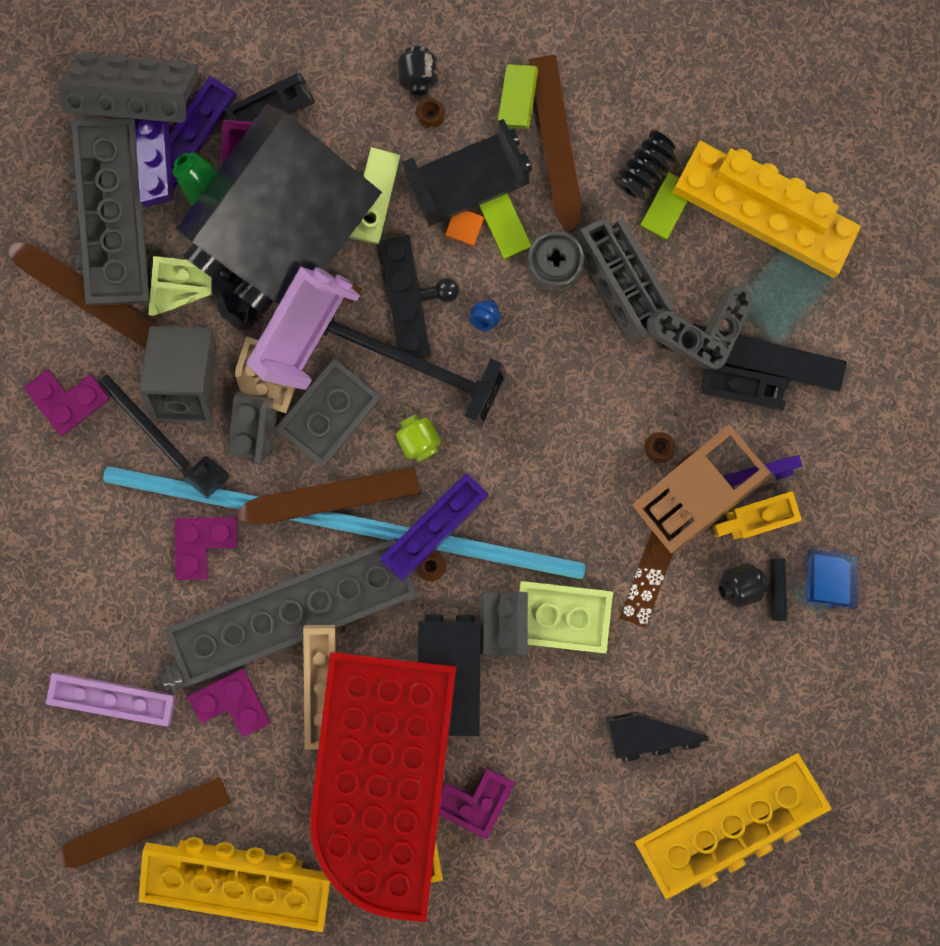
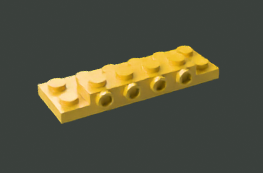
M701 140L698 142L672 193L834 279L840 273L861 228L859 224L836 213L839 205L833 203V198L829 194L824 192L814 193L806 188L803 180L799 178L788 179L782 176L775 165L769 163L762 165L752 160V155L744 149H737L735 151L730 148L729 152L725 154Z
M799 753L635 841L667 901L692 886L700 884L702 888H706L719 880L716 874L725 869H728L730 874L747 865L744 859L754 853L757 858L765 856L774 850L771 844L780 839H783L785 844L802 835L799 831L800 828L831 811L832 808Z
M191 837L185 841L180 840L178 847L146 842L142 853L138 902L323 932L331 883L322 871L302 868L303 860L296 859V856L292 853L285 852L274 856L265 854V851L258 847L244 851L235 849L231 843L222 842L214 846L204 844L200 838Z

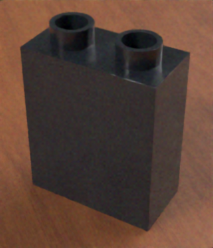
M266 104L177 226V229L192 242V245L183 257L213 279L217 278L225 266L242 278V281L233 292L256 310L265 314L273 302H276L278 305L280 304L300 267L312 271L315 268L325 271L382 194V191L288 113Z

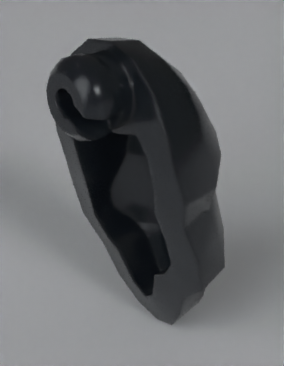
M225 266L216 279H211L212 298L217 303L221 318L229 321L237 330H249L253 325L256 309L233 292L242 281V278Z

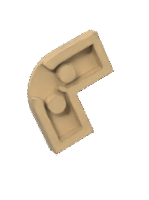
M246 336L235 371L240 391L245 394L273 398L272 409L288 414L296 388L263 381L246 364L259 341Z

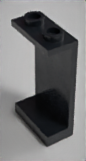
M504 119L498 121L500 133L419 168L414 158L402 162L405 175L429 227L530 184L529 172L532 171L531 163L526 153L520 154L517 147L520 145L517 133L514 128H508Z
M427 614L425 615V620L418 621V662L456 666L448 736H480L481 622L474 621V615H456V620H443L444 615Z

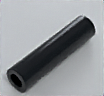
M770 559L772 621H787L786 559Z

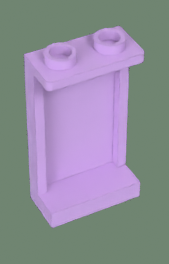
M300 267L246 364L263 381L307 390L312 379L302 369L343 298L357 301L360 297L351 288L353 283L340 275H336L333 278L330 274L319 268H315L312 271Z

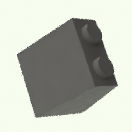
M163 325L161 327L150 326L139 391L152 421L213 423L216 341L212 328L193 326L191 328L174 327L171 325Z

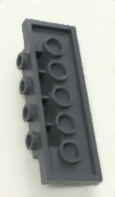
M71 120L74 160L68 161L70 179H76V191H71L72 210H78L79 221H73L74 239L81 241V252H75L77 270H83L86 306L149 303L142 205L139 192L135 120Z

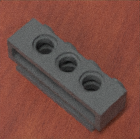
M607 216L580 229L574 238L582 247L585 267L631 346H634L651 336L647 330V321L653 313L660 311L672 312L675 308L623 218L612 226ZM659 320V324H661L662 328L665 327V320Z

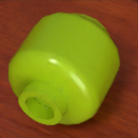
M413 415L400 422L402 429L396 433V439L407 459H416L418 463L439 452L437 447L441 444V438L429 418L418 419L417 415Z

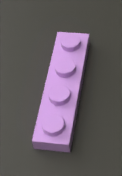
M55 672L51 674L46 704L168 727L171 725L176 694Z

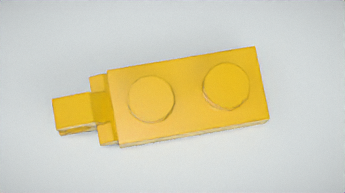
M789 491L732 509V511L725 513L727 520L712 525L715 537L731 533L733 540L738 538L745 539L802 521L794 493Z

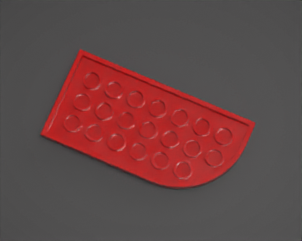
M331 651L310 817L311 839L316 858L323 873L335 889L357 907L381 917L426 923L456 666Z

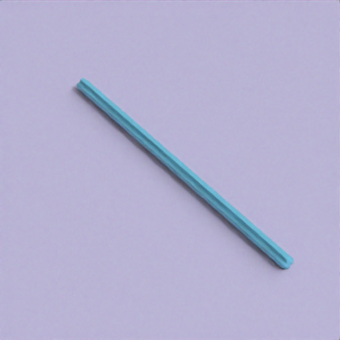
M110 466L106 467L103 477L106 483L238 510L250 500L258 498V496L217 489L207 498L184 481ZM326 512L290 519L292 521L385 540L395 538L396 541L410 529V527L336 512ZM449 536L435 549L576 579H582L585 573V564L581 562Z

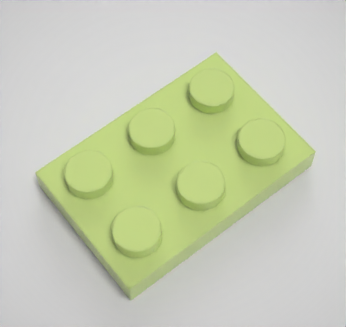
M520 581L519 591L528 592V645L607 653L613 591Z

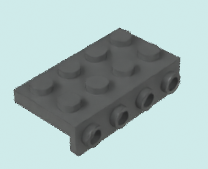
M82 52L76 55L58 83L62 109L66 113L182 123L187 117L186 102L198 78V64L188 63L180 59L169 62L158 61L154 57L134 59L127 58V56L121 54L99 56L94 52Z

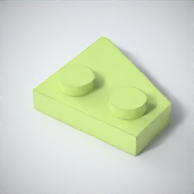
M153 256L148 315L155 316L211 296L212 277L188 260Z

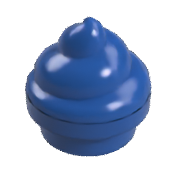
M494 300L476 303L470 311V322L481 331H491L501 320V314Z

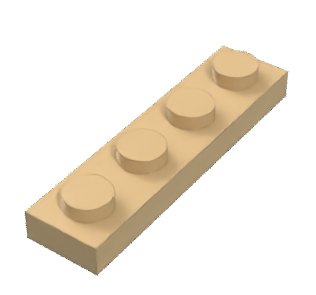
M304 625L305 750L319 748L329 657L331 651L336 652L335 625Z

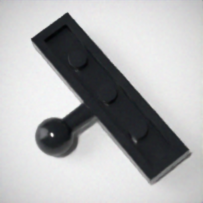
M410 235L379 240L398 349L418 358L432 356L422 301L438 298L442 302H452L459 295V286L455 280L443 278L434 287L420 289Z

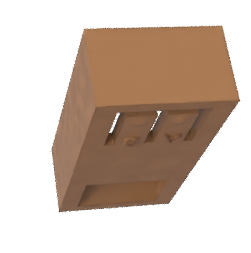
M729 424L631 505L668 551L673 554L681 550L773 476V474L739 433ZM730 437L736 441L759 469V471L735 490L707 458L709 454ZM669 488L671 492L650 509L646 507ZM681 503L683 505L662 524L658 522L678 504ZM691 518L695 520L691 525H689L676 537H674L673 539L671 538L670 535L673 534L676 530H678L681 526H683L686 522H688Z

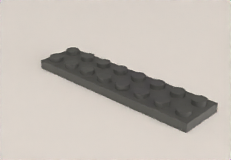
M396 539L388 540L164 629L186 687L302 642L304 625H335V628L418 596L411 575L401 582L380 562V557L397 542Z

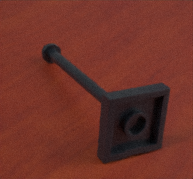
M335 316L332 317L323 333L324 336H327L330 332L470 393L472 400L465 417L470 423L480 428L483 427L507 373L501 362L490 358L481 381L473 382L335 322Z

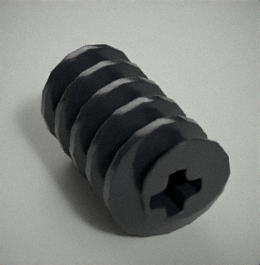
M655 130L650 132L649 139H645L642 142V148L634 152V158L628 159L626 163L627 168H621L619 177L613 178L614 183L623 192L644 201L647 199V196L643 189L646 188L650 191L655 189L650 180L654 179L659 182L662 180L658 170L660 169L664 172L670 170L669 165L665 161L669 160L675 163L678 160L677 156L673 153L675 150L673 142L666 135Z

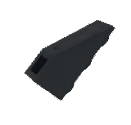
M639 712L606 717L613 754L616 759L621 758L623 762L640 759V754L652 752L654 756L668 754L671 752L670 748L682 746L684 750L695 749L701 746V742L709 741L708 736L703 731Z

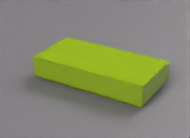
M510 64L506 66L498 121L504 119L508 128L529 129L538 75L536 66Z
M668 172L639 226L664 241L668 239L687 203V200L672 193L679 177Z
M508 194L479 205L503 260L530 249L532 245Z

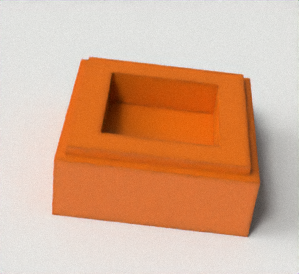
M469 211L453 216L445 237L474 247L484 217Z

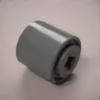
M551 231L544 233L530 247L526 264L528 279L535 288L543 293L558 294L567 291L575 284L582 271L584 263L582 247L576 238L566 232ZM554 251L558 252L559 257H564L565 261L560 262L559 267H553V262L547 260V258L552 257Z

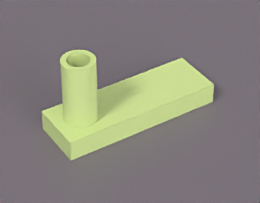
M371 147L364 177L382 191V194L349 238L379 245L400 155Z

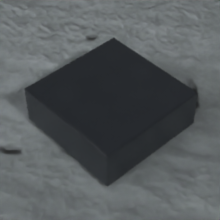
M205 456L184 475L185 482L209 498L229 479V473Z

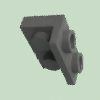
M239 392L234 395L228 454L255 458L254 464L261 465L266 456H271L273 439L269 438L270 427H274L277 410L272 409L273 398Z
M528 592L482 593L480 654L487 656L528 655Z

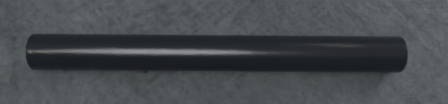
M105 375L99 380V384L172 463L183 472L190 465L187 459L109 375Z

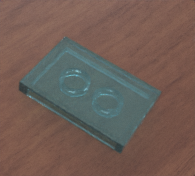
M779 250L747 288L752 294L753 303L746 318L775 343L780 345L835 279ZM738 300L736 301L735 306H740V302Z

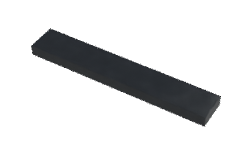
M692 324L704 332L707 328L705 326ZM665 327V331H666V330H670V331L674 332V331L676 330V329H669L668 327ZM719 330L720 334H722L723 336H726L729 333ZM685 332L682 336V344L686 349L691 348L693 344V337L689 332ZM738 335L725 364L839 392L841 391L847 361ZM661 344V349L675 352L674 350L670 349L664 344ZM700 349V351H704L711 356L710 361L715 360V356L712 354L713 350Z

